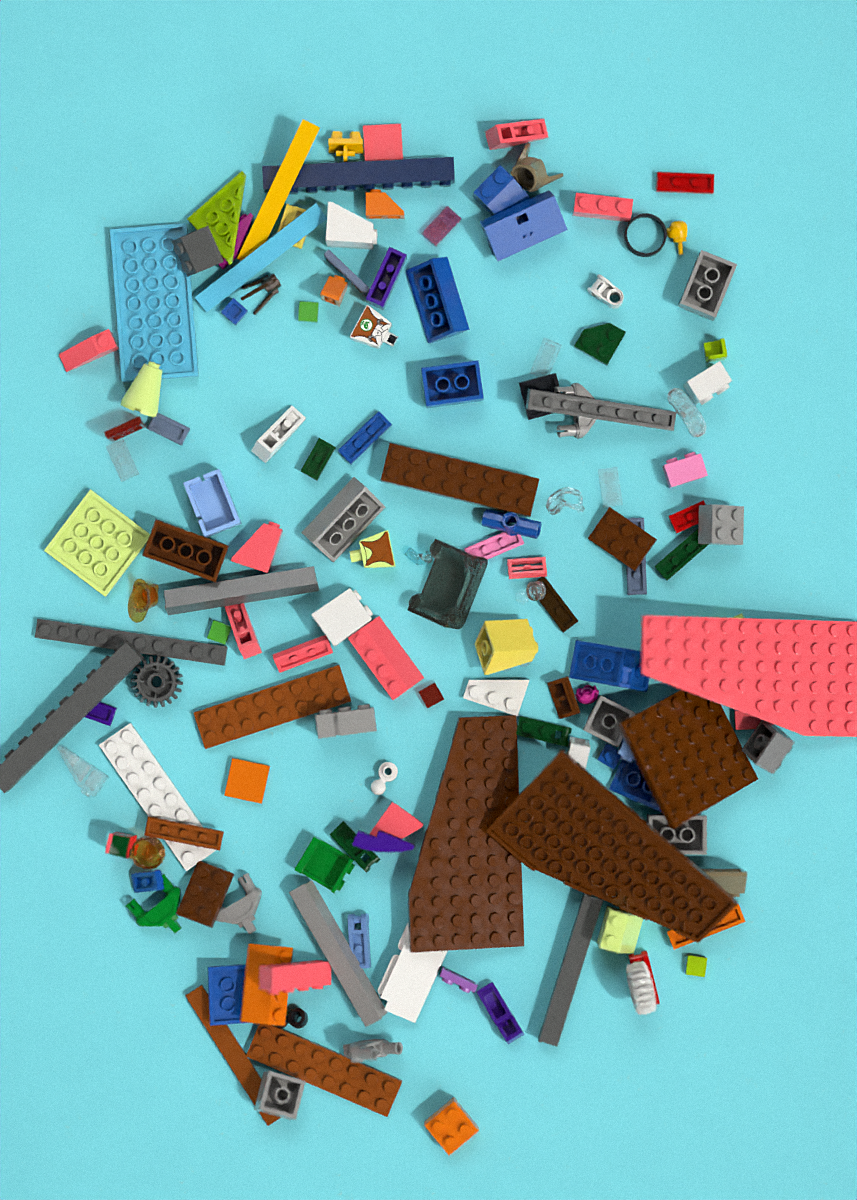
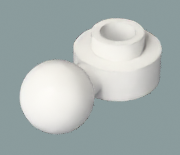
M385 762L380 766L378 770L380 778L371 784V791L375 795L383 794L386 790L385 783L391 782L396 778L398 769L393 763ZM386 768H390L392 770L391 775L385 774L384 771Z

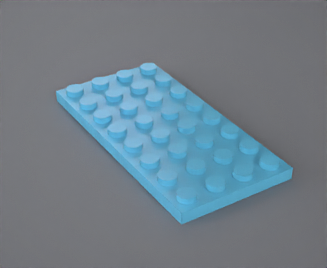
M186 223L110 229L122 382H133L144 363L148 364L149 361L160 365L162 379L199 376L191 276L187 277L186 272L183 271L182 263L179 256L175 253L172 243L173 240L188 234Z

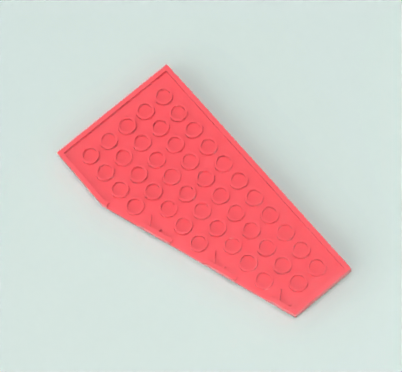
M641 615V675L722 704L770 724L788 729L802 736L857 737V622Z

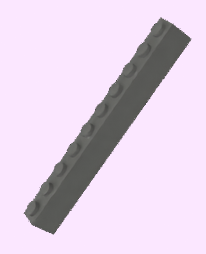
M130 642L119 643L113 649L115 653L111 657L107 655L100 662L102 666L97 671L93 669L86 676L88 679L83 684L80 682L73 688L74 693L70 697L65 696L59 702L61 706L56 711L52 709L45 716L47 720L43 724L39 722L32 729L33 733L29 737L25 736L18 742L19 747L15 751L12 749L4 756L6 760L0 764V789L4 793L9 792L144 659Z

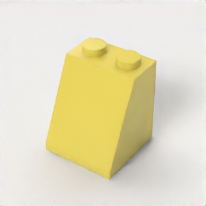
M528 619L484 621L474 644L484 675L531 662L538 652V643L534 640L533 629L529 625Z

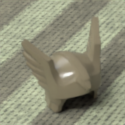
M527 143L510 173L524 190L534 192L563 177V173L549 177L541 159L528 157L531 143Z

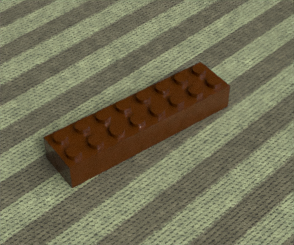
M390 443L381 482L508 513L513 512L530 518L539 479Z

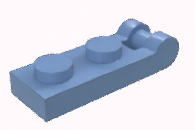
M348 914L349 947L359 961L360 967L370 968L369 915L361 914V916H356L355 914ZM356 923H361V929H356Z

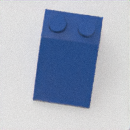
M501 165L473 192V197L492 216L531 198ZM525 214L515 217L516 220L525 217Z
M622 759L609 790L662 813L636 760L632 759V762H628Z

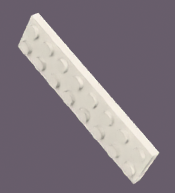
M132 723L99 744L148 816L203 827ZM165 840L186 871L216 851L214 849Z

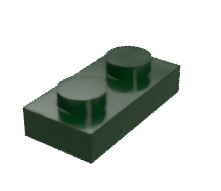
M319 438L303 465L301 472L318 481L336 447Z

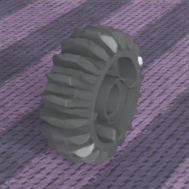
M151 656L149 657V664L144 659L142 660L144 667L139 664L136 666L140 672L133 671L132 674L136 675L137 679L133 678L131 682H137V685L131 688L132 690H139L134 695L135 697L142 695L139 700L140 702H144L147 699L146 706H150L153 701L154 708L158 707V702H160L161 707H165L164 700L171 704V696L174 699L178 698L174 692L182 691V689L177 688V685H183V682L177 681V678H181L183 675H176L175 672L179 671L180 668H172L175 664L174 661H171L168 665L167 657L161 662V656H157L156 662H154V658ZM156 676L162 679L160 687H155L152 684V680Z

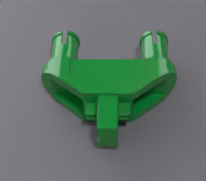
M163 874L164 889L162 890L166 895L161 902L149 912H145L135 898L125 907L136 918L135 923L138 926H163L165 929L169 926L174 933H177L182 928L176 921L179 918L176 913L179 907L181 889L177 886L174 887L165 874Z

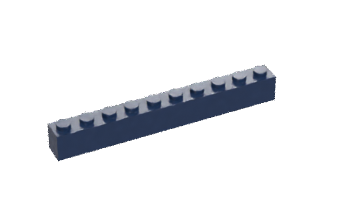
M454 157L303 164L289 194H298V191H306L308 194L317 193V190L333 193L337 189L352 192L356 191V188L370 191L375 189V187L391 190L394 189V186H401L402 189H411L414 185H420L421 188H430L435 184H440V187H449L451 184H455ZM281 165L262 166L264 193H268Z

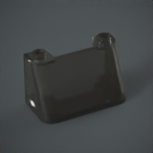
M435 539L429 549L431 557L435 558L426 583L421 594L417 593L410 598L407 610L443 627L460 629L467 619L488 561L480 555Z

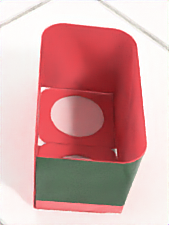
M122 832L110 833L105 853L125 859L132 857L137 835Z

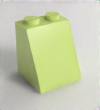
M607 906L596 943L600 948L616 953H634L643 919L624 910Z

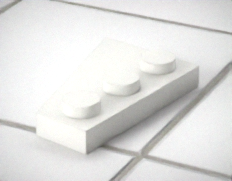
M469 680L463 698L518 716L529 680Z

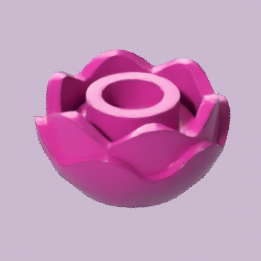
M585 685L583 688L577 689L575 697L582 704H591L597 700L599 690H597L595 685Z

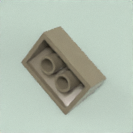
M701 869L731 896L740 897V894H745L747 872L745 870Z

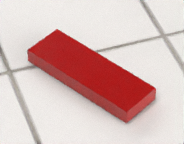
M657 172L656 192L713 194L714 174Z

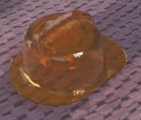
M137 579L134 582L128 602V613L132 621L136 623L143 621L148 610L158 603L159 586L157 584L146 583L143 579Z

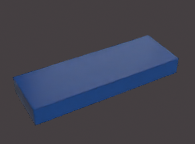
M378 411L338 449V452L352 464L392 424Z

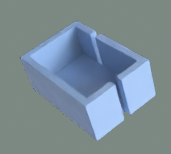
M220 469L204 474L205 481L203 482L200 477L183 483L196 517H202L198 522L206 538L242 524Z

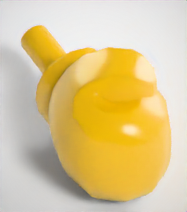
M674 221L667 228V236L673 239V243L678 242V255L683 254L682 242L687 241L688 229L684 221Z

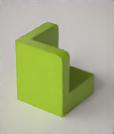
M725 338L703 343L706 363L725 360L728 357Z

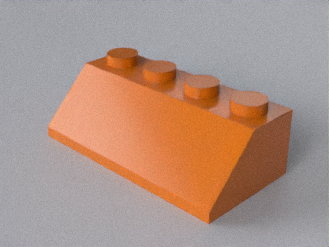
M248 943L240 1022L285 1026L288 993L279 990V994H268L267 990H261L260 966L291 963L293 948Z

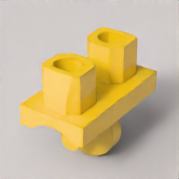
M333 131L331 138H328L329 153L343 156L344 162H348V156L363 154V139H361L360 132L352 131L350 138H342V132Z

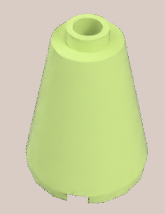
M151 361L148 364L144 363L122 398V406L133 411H139L144 415L156 417L162 379V369L159 368V364Z

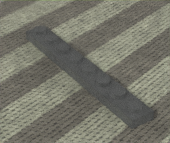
M528 389L526 409L674 431L676 412Z

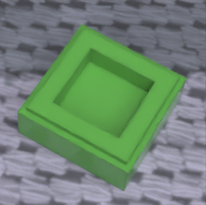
M299 301L298 321L318 322L319 303Z
M213 620L207 638L226 645L232 627Z

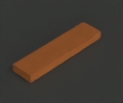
M148 816L144 836L220 851L224 831Z

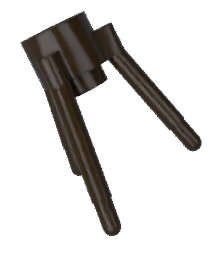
M274 273L270 276L267 274L261 279L242 286L244 290L257 284H262L242 296V301L262 289H265L267 293L271 291L253 312L254 315L279 292L278 288L281 287V284Z

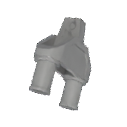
M579 383L554 388V392H562L561 394L595 399ZM573 416V425L557 426V430H564V432H557V436L559 438L574 436L577 439L583 438L597 419Z
M247 873L243 877L238 878L246 892L245 897L227 908L221 906L216 921L238 924L240 928L244 926L248 934H251L257 930L252 921L255 920L254 915L259 905L262 891L260 888H256L249 873Z
M385 1039L362 1040L343 1045L344 1057L351 1058V1062L360 1063L364 1060H376L378 1057H385L388 1054L399 1055L403 1051V1045L400 1042H388Z

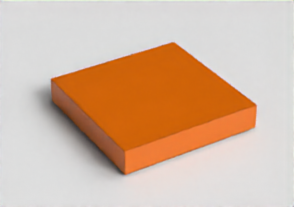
M232 758L224 796L262 804L270 766Z

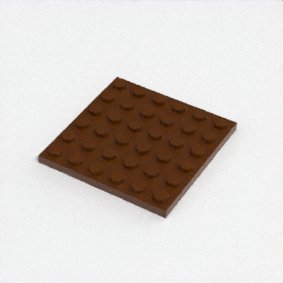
M681 689L618 724L670 829L678 827L758 780L719 703Z

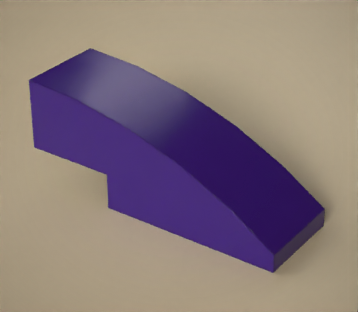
M358 830L352 844L361 849L386 853L414 850L415 844L379 830L377 837Z
M493 982L476 991L508 1044L524 1035L523 1030Z

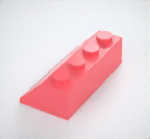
M380 616L348 638L392 700H395L424 678Z

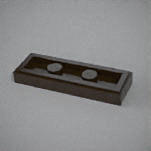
M541 577L529 586V589L563 633L578 622V619L546 577Z

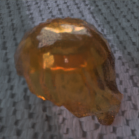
M146 836L138 838L129 851V858L132 859L134 865L143 869L157 868L162 864L166 856L162 842L155 837Z

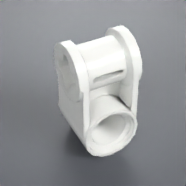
M598 274L597 280L592 287L587 289L592 296L601 300L610 308H619L623 303V292L600 274ZM616 294L620 297V301L613 303L609 297Z

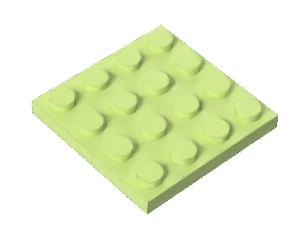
M90 489L44 551L106 597L147 544L150 534Z

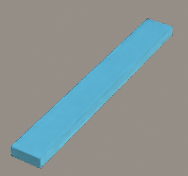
M315 203L196 295L195 298L204 310L208 312L327 220V217Z

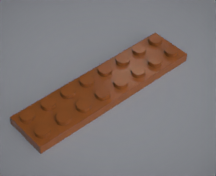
M340 665L194 712V716L204 747L207 749L317 713L321 710L351 702V698Z
M259 1024L246 1054L248 1058L306 1081V1083L388 1117L402 1084L401 1079L361 1062H351V1058L344 1057V1055L287 1030L277 1028L275 1025Z

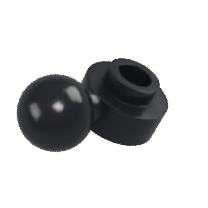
M294 1008L289 1012L288 1016L286 1015L285 1026H275L277 1028H285L290 1024L294 1028L300 1029L307 1024L308 1015L301 1008Z

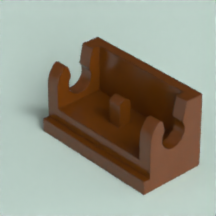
M568 676L547 683L559 719L580 713Z

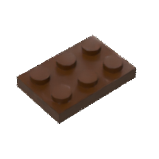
M611 507L608 508L588 537L589 540L634 571L637 570L657 541L655 537Z
M201 861L197 862L176 915L213 928L234 874Z

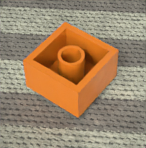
M455 1097L424 1121V1126L448 1155H451L479 1131L478 1125Z

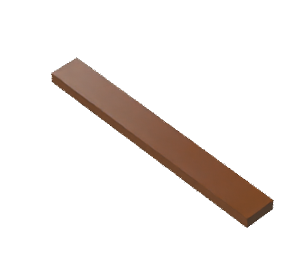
M200 985L185 996L255 1105L262 1078L246 1056L245 1051L229 1026H210L209 997L203 985ZM259 1112L267 1126L281 1118Z

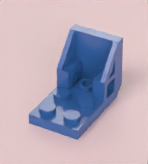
M575 641L569 678L644 692L648 690L650 679L640 674L641 651Z

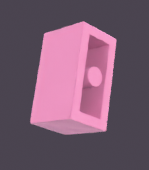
M695 452L684 455L685 459L677 460L676 457L666 461L667 464L662 467L669 488L708 476L701 454L696 455Z

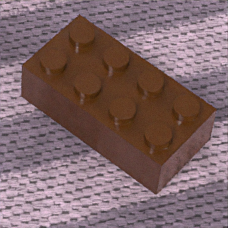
M155 519L142 556L216 582L229 546Z

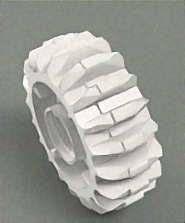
M644 962L629 964L626 968V974L635 1011L639 1015L650 1014L656 1009V999L647 965Z

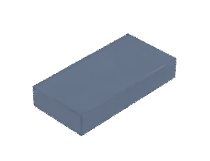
M157 413L156 417H152L147 428L181 446L190 431V428L160 413Z

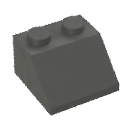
M208 226L172 241L174 251L179 256L182 269L186 272L187 277L224 262Z

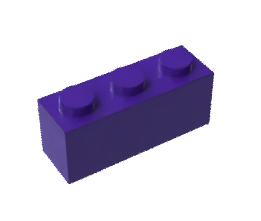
M391 247L388 248L368 292L366 303L384 310L406 262L407 254Z

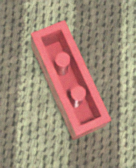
M576 193L573 216L629 222L632 215L633 199Z

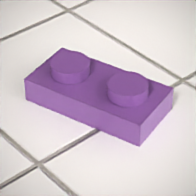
M442 967L440 976L443 977V982L450 985L455 983L460 985V990L466 993H470V991L475 993L478 983Z

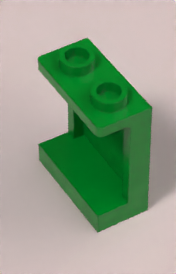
M314 836L294 870L306 875L331 890L332 893H335L336 890H341L345 883L342 879L346 873L350 875L355 864L352 863L354 861L352 857Z

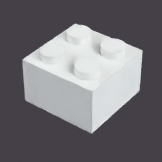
M719 361L687 381L683 386L695 405L698 403L703 405L713 398L712 394L717 393L719 395L730 387L728 384L732 379Z

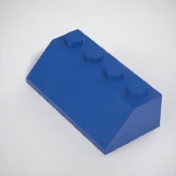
M448 257L432 258L406 271L428 343L453 337L470 330Z

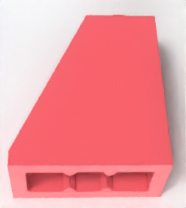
M270 521L268 524L263 523L237 551L231 561L269 574L283 532L279 528L280 525Z
M392 801L369 834L377 837L379 830L403 839L422 828L424 823Z

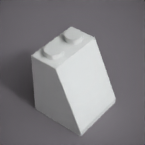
M328 202L327 247L373 250V244H377V229H374L373 223L333 202Z
M349 588L312 614L334 646H337L372 621L370 616L373 613L367 605L362 606L360 603L362 598L356 589L352 591Z

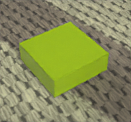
M688 955L685 974L705 977L707 957Z

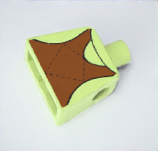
M388 530L360 540V549L349 551L351 562L363 560L364 568L396 567Z

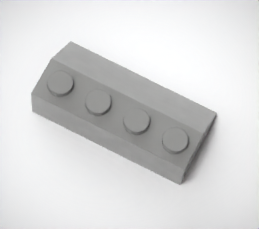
M353 477L301 533L334 563L381 513L385 506L360 481Z

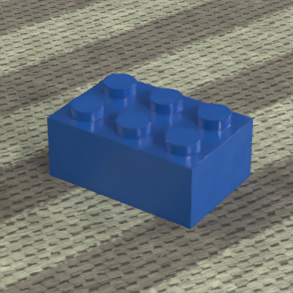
M479 360L421 368L426 408L483 401Z

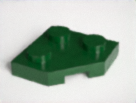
M611 323L584 329L574 348L607 366L626 332Z

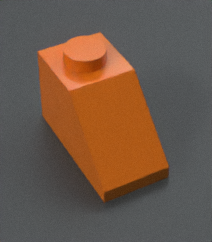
M378 189L366 192V219H404V211L385 192H381Z
M338 275L334 277L329 276L321 291V299L340 307L348 287L345 278Z

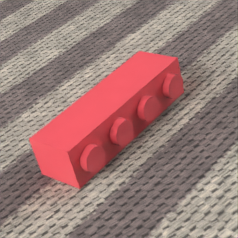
M312 960L260 966V989L267 990L268 994H279V990L287 993L294 992V989L308 991L309 987H312V989H323V986L331 985V965L328 961Z

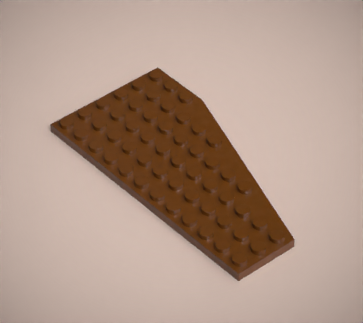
M516 715L458 717L445 769L441 776L428 828L418 856V863L408 891L409 948L411 953L524 946L521 861L486 832V829L519 795Z
M563 749L486 829L490 836L530 870L546 874L564 882L563 884L603 899L619 906V909L644 920H651L697 943L738 904V901Z

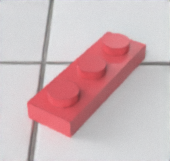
M323 635L275 653L272 656L279 673L329 655L333 653L327 636Z

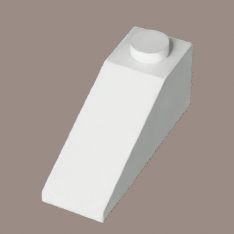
M291 406L257 440L251 451L266 463L305 421L306 417Z

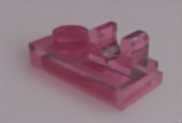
M447 206L422 232V235L437 247L462 218Z

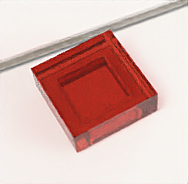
M436 683L419 691L427 708L444 700Z

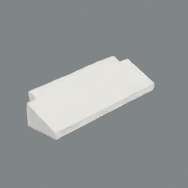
M408 921L398 943V948L402 951L400 955L392 957L378 987V993L381 995L380 998L388 1001L384 1010L416 1023L448 951L411 953L409 948Z

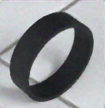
M647 213L633 217L627 224L624 232V241L627 248L633 254L640 257H650L657 254L663 248L667 239V230L663 221L657 216ZM639 218H651L658 222L664 233L663 243L660 248L651 253H641L632 248L628 242L627 230L633 221Z

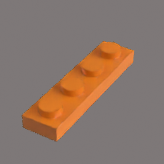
M739 904L705 937L746 922ZM671 929L666 931L674 950L695 942L676 934V931Z

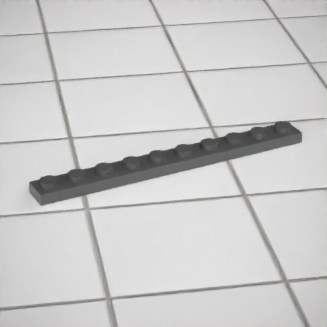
M37 619L35 638L114 649L121 642L123 644L130 642L142 654L223 666L226 663L228 649L226 646Z

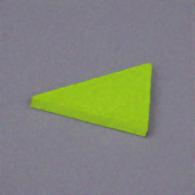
M243 171L187 218L197 230L206 226L209 227L221 256L230 265L233 262L246 175Z

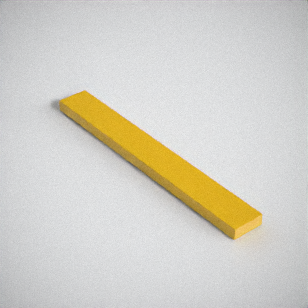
M302 119L237 257L238 260H243L267 241L320 129L319 126Z

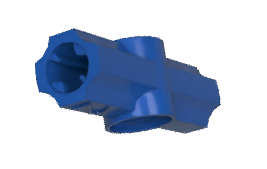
M488 509L484 511L481 523L484 527L505 531L509 536L521 535L534 539L539 537L542 526L539 521L518 517L513 512L505 514ZM515 522L514 525L508 526L509 523Z

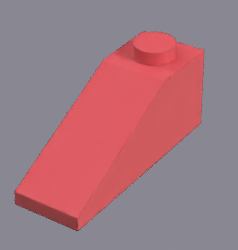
M544 119L498 124L485 131L489 150L508 148L548 138Z
M107 329L60 353L59 356L66 372H69L117 351L119 348L112 332Z
M245 604L224 606L243 658L247 659L262 653Z

